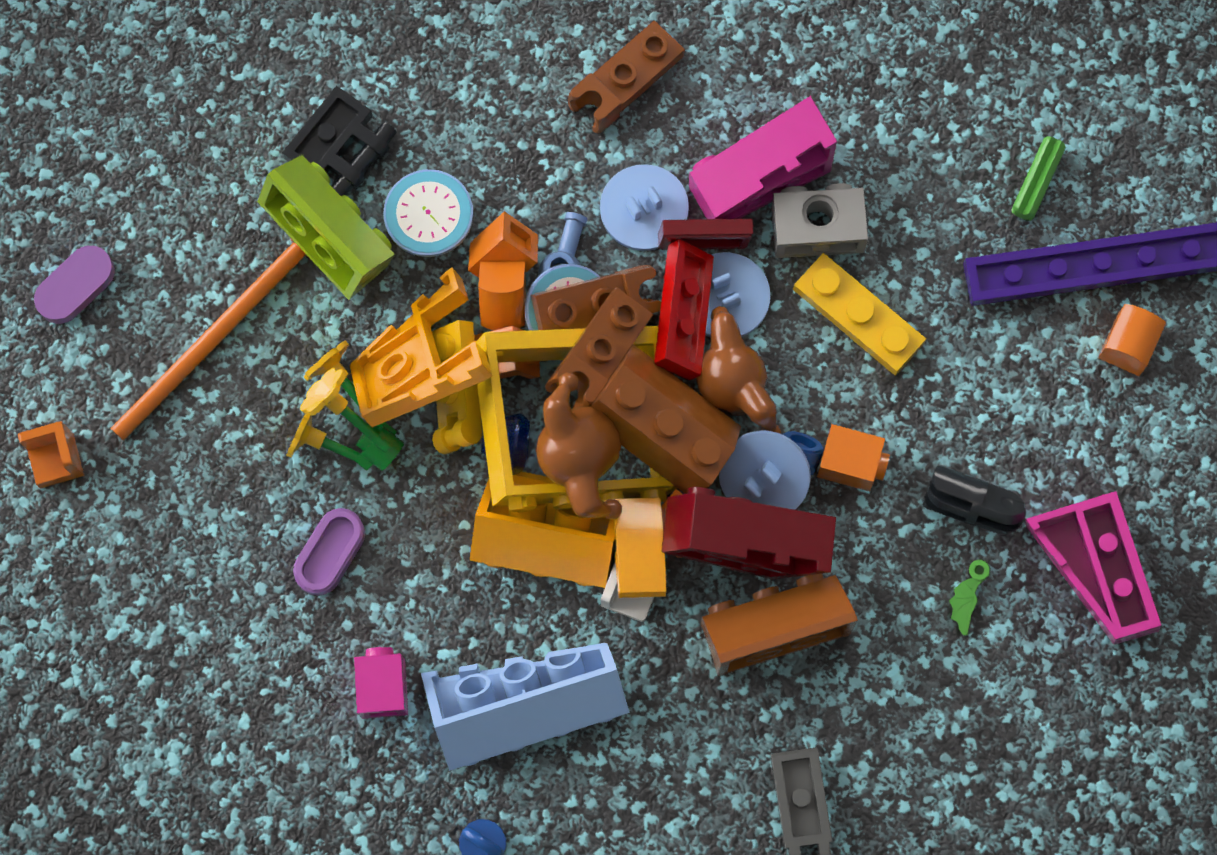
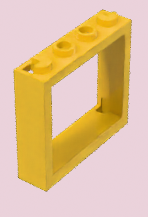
M645 326L633 344L652 359H655L658 326ZM585 329L485 332L476 341L485 351L493 375L489 379L477 384L493 507L508 506L510 512L530 511L536 509L537 504L553 503V508L557 510L572 508L565 487L559 484L514 486L498 363L564 360ZM650 468L651 478L598 481L599 496L604 502L608 499L660 498L661 502L667 500V495L672 493L677 487L652 468Z

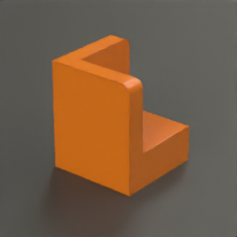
M504 211L471 241L468 271L479 278L480 261H525V273L528 272L538 262V234Z
M62 421L17 434L19 443L28 451L35 483L40 489L84 476L74 434Z

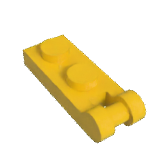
M457 320L432 331L441 363L475 341L473 322ZM477 384L436 401L438 429L435 430L432 441L439 453L449 454L457 451L461 446L468 447L477 444L481 440L482 423Z

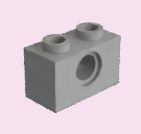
M838 183L827 186L825 190L807 191V188L803 186H791L782 189L781 193H773L771 211L775 258L820 256L822 253L838 255L865 252L868 232L864 188H852L850 184ZM813 212H822L829 217L830 223L824 226H816L808 220L807 216Z

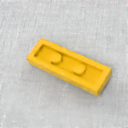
M822 253L794 284L793 290L895 376L926 341L923 335L825 253Z

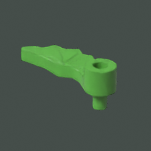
M976 560L970 564L969 573L972 578L963 581L955 587V596L949 600L953 608L951 619L958 622L959 630L964 636L969 633L972 613L978 603L976 591L979 585L991 573L989 564L983 560Z

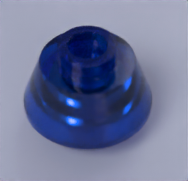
M522 413L505 416L512 475L514 476L525 470L528 456L530 420ZM482 434L481 454L486 455L484 435Z

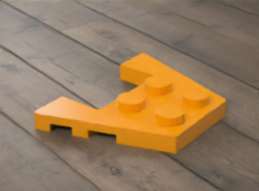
M453 267L448 269L439 278L444 285L429 299L422 294L411 305L413 314L397 330L394 326L390 325L349 364L361 416L371 427L483 382L493 376L486 353L476 341H473L444 362H440L431 326L469 300L463 279Z

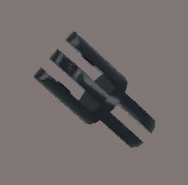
M944 466L936 467L922 501L923 507L928 510L998 534L1016 532L1026 516L1025 504L1014 492Z

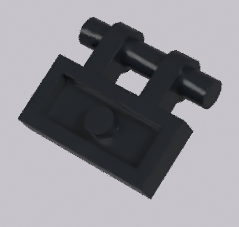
M336 85L283 150L282 155L288 162L303 155L310 164L312 162L317 163L326 173L329 170L338 176L332 187L341 197L343 195L347 196L352 188L357 190L365 180L363 174L375 159H382L390 149L388 143L396 135L397 131L385 121L382 122L374 133L365 126L373 117L372 110ZM355 140L363 147L353 160L348 163L341 156Z

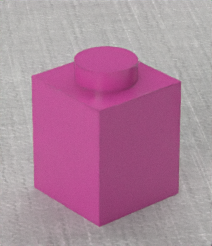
M375 647L366 649V656L354 657L357 714L362 719L408 715L406 663L402 654H394L392 647Z

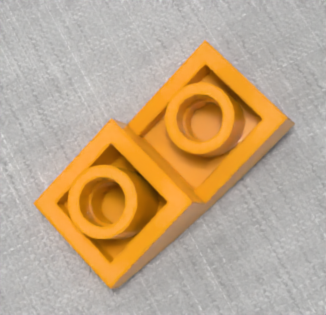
M615 499L622 505V513L617 519H614L616 541L615 564L619 598L666 597L665 553L661 552L664 534L661 499Z

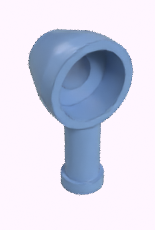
M574 212L566 213L564 219L566 223L558 251L548 254L542 260L538 269V276L557 263L581 265L575 257L582 229L586 226L587 217Z

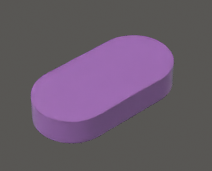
M84 246L77 249L38 286L34 295L36 309L43 318L51 323L63 324L71 321L112 282L115 274L113 261L106 251L100 247Z
M344 508L334 509L326 513L318 523L297 557L293 568L297 584L306 593L317 596L331 592L340 582L365 538L364 525L356 513Z

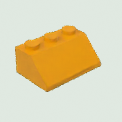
M512 470L514 486L554 483L547 476ZM488 479L475 514L470 561L484 563L494 568L504 567L529 572L538 577L549 576L573 581L582 586L605 588L616 549L614 519L606 517H578L573 508L557 510L553 508V503L537 504L536 509L525 512H510L508 506L493 507L490 481Z

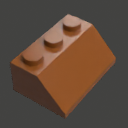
M632 344L591 407L602 411L613 421L619 432L621 446L683 493L687 494V489L690 487L708 488L734 452L741 426L671 372L655 365L654 359Z
M823 574L807 575L796 580L798 587L780 592L778 586H773L753 593V601L738 606L735 605L734 600L710 606L708 608L709 615L702 616L701 626L717 675H725L850 635L858 619L837 576L833 575L824 578Z

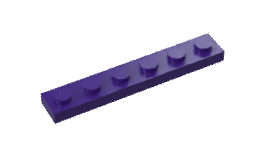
M1217 222L965 258L963 266L971 306L1214 272L1217 271Z

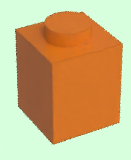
M831 424L817 477L870 492L874 479L883 481L890 454L882 452L885 438Z

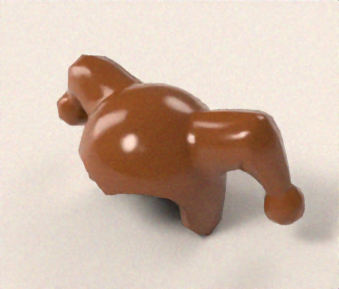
M721 306L716 307L712 310L710 316L712 319L711 347L704 353L702 372L700 376L696 377L699 392L715 407L730 412L732 416H744L747 414L762 430L782 434L780 426L776 424V404L765 390L768 377L764 361L757 351L744 343L737 321L729 313L728 309Z
M570 372L561 374L559 376V386L544 402L545 427L538 436L536 446L538 464L543 473L552 482L565 487L573 511L578 517L617 519L622 513V505L615 499H608L605 502L601 499L598 490V479L605 475L619 459L621 450L619 432L613 421L600 410L591 406H578L571 409L569 404L570 392L578 388V378Z

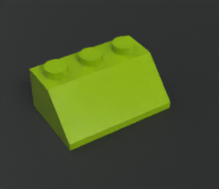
M301 155L267 174L257 202L342 294L350 300L388 267L395 254L390 250L392 246L388 238L377 228L371 229L361 219V212L354 201L346 195L341 197L329 184L330 178L325 170L315 162L310 164Z

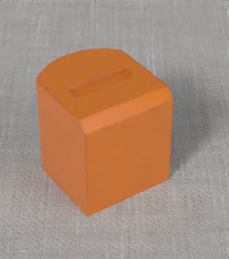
M480 261L478 289L481 326L489 330L510 326L523 327L525 325L524 307L526 300L525 261Z
M1124 304L1112 325L1098 358L1140 376L1150 361L1166 322L1146 309Z

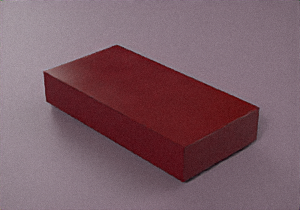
M753 219L662 220L658 231V249L667 250L668 245L678 239L699 249H745L753 236Z

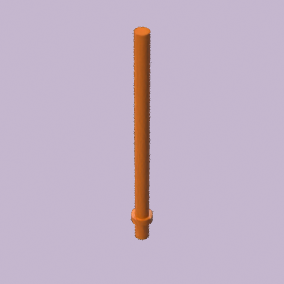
M290 239L292 244L110 428L123 441L306 255L292 239Z

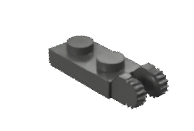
M818 748L770 754L784 850L788 849V855H801L800 847L817 845L818 855H831L829 843L833 841Z

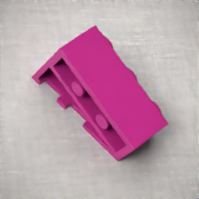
M809 96L718 155H711L697 162L693 166V171L689 172V189L706 219H740L771 203L773 193H781L782 189L791 186H804L829 173L832 167L837 140L813 99Z
M1116 491L1026 519V528L1114 645L1159 632L1162 625Z

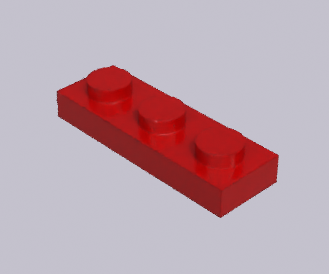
M678 239L669 244L667 249L654 364L690 381L700 376L702 372L714 256Z

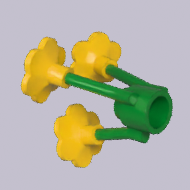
M344 340L336 348L327 352L305 372L304 378L306 381L311 380L317 375L324 374V376L310 387L306 394L307 398L301 404L300 410L305 415L286 456L291 458L297 449L307 444L318 450L324 447L353 460L366 471L372 464L383 471L398 455L404 446V442L395 436L397 431L386 422L375 427L368 425L347 406L348 401L339 394L340 386H342L359 406L355 387L347 378L349 373L340 363L343 353L349 346V343ZM324 406L335 415H343L363 433L356 443V446L362 451L358 452L326 438L327 433L313 427L312 416L319 413Z

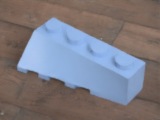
M608 643L548 652L544 661L532 662L524 659L523 656L505 659V666L480 671L478 664L459 667V674L439 677L437 670L421 673L434 728L449 771L463 766H471L479 761L509 751H518L525 746L553 737H561L569 732L596 723L608 722L615 717L630 713Z

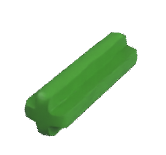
M1046 136L1043 139L1011 209L1015 216L1027 221L1034 219L1065 151L1066 146L1061 140Z

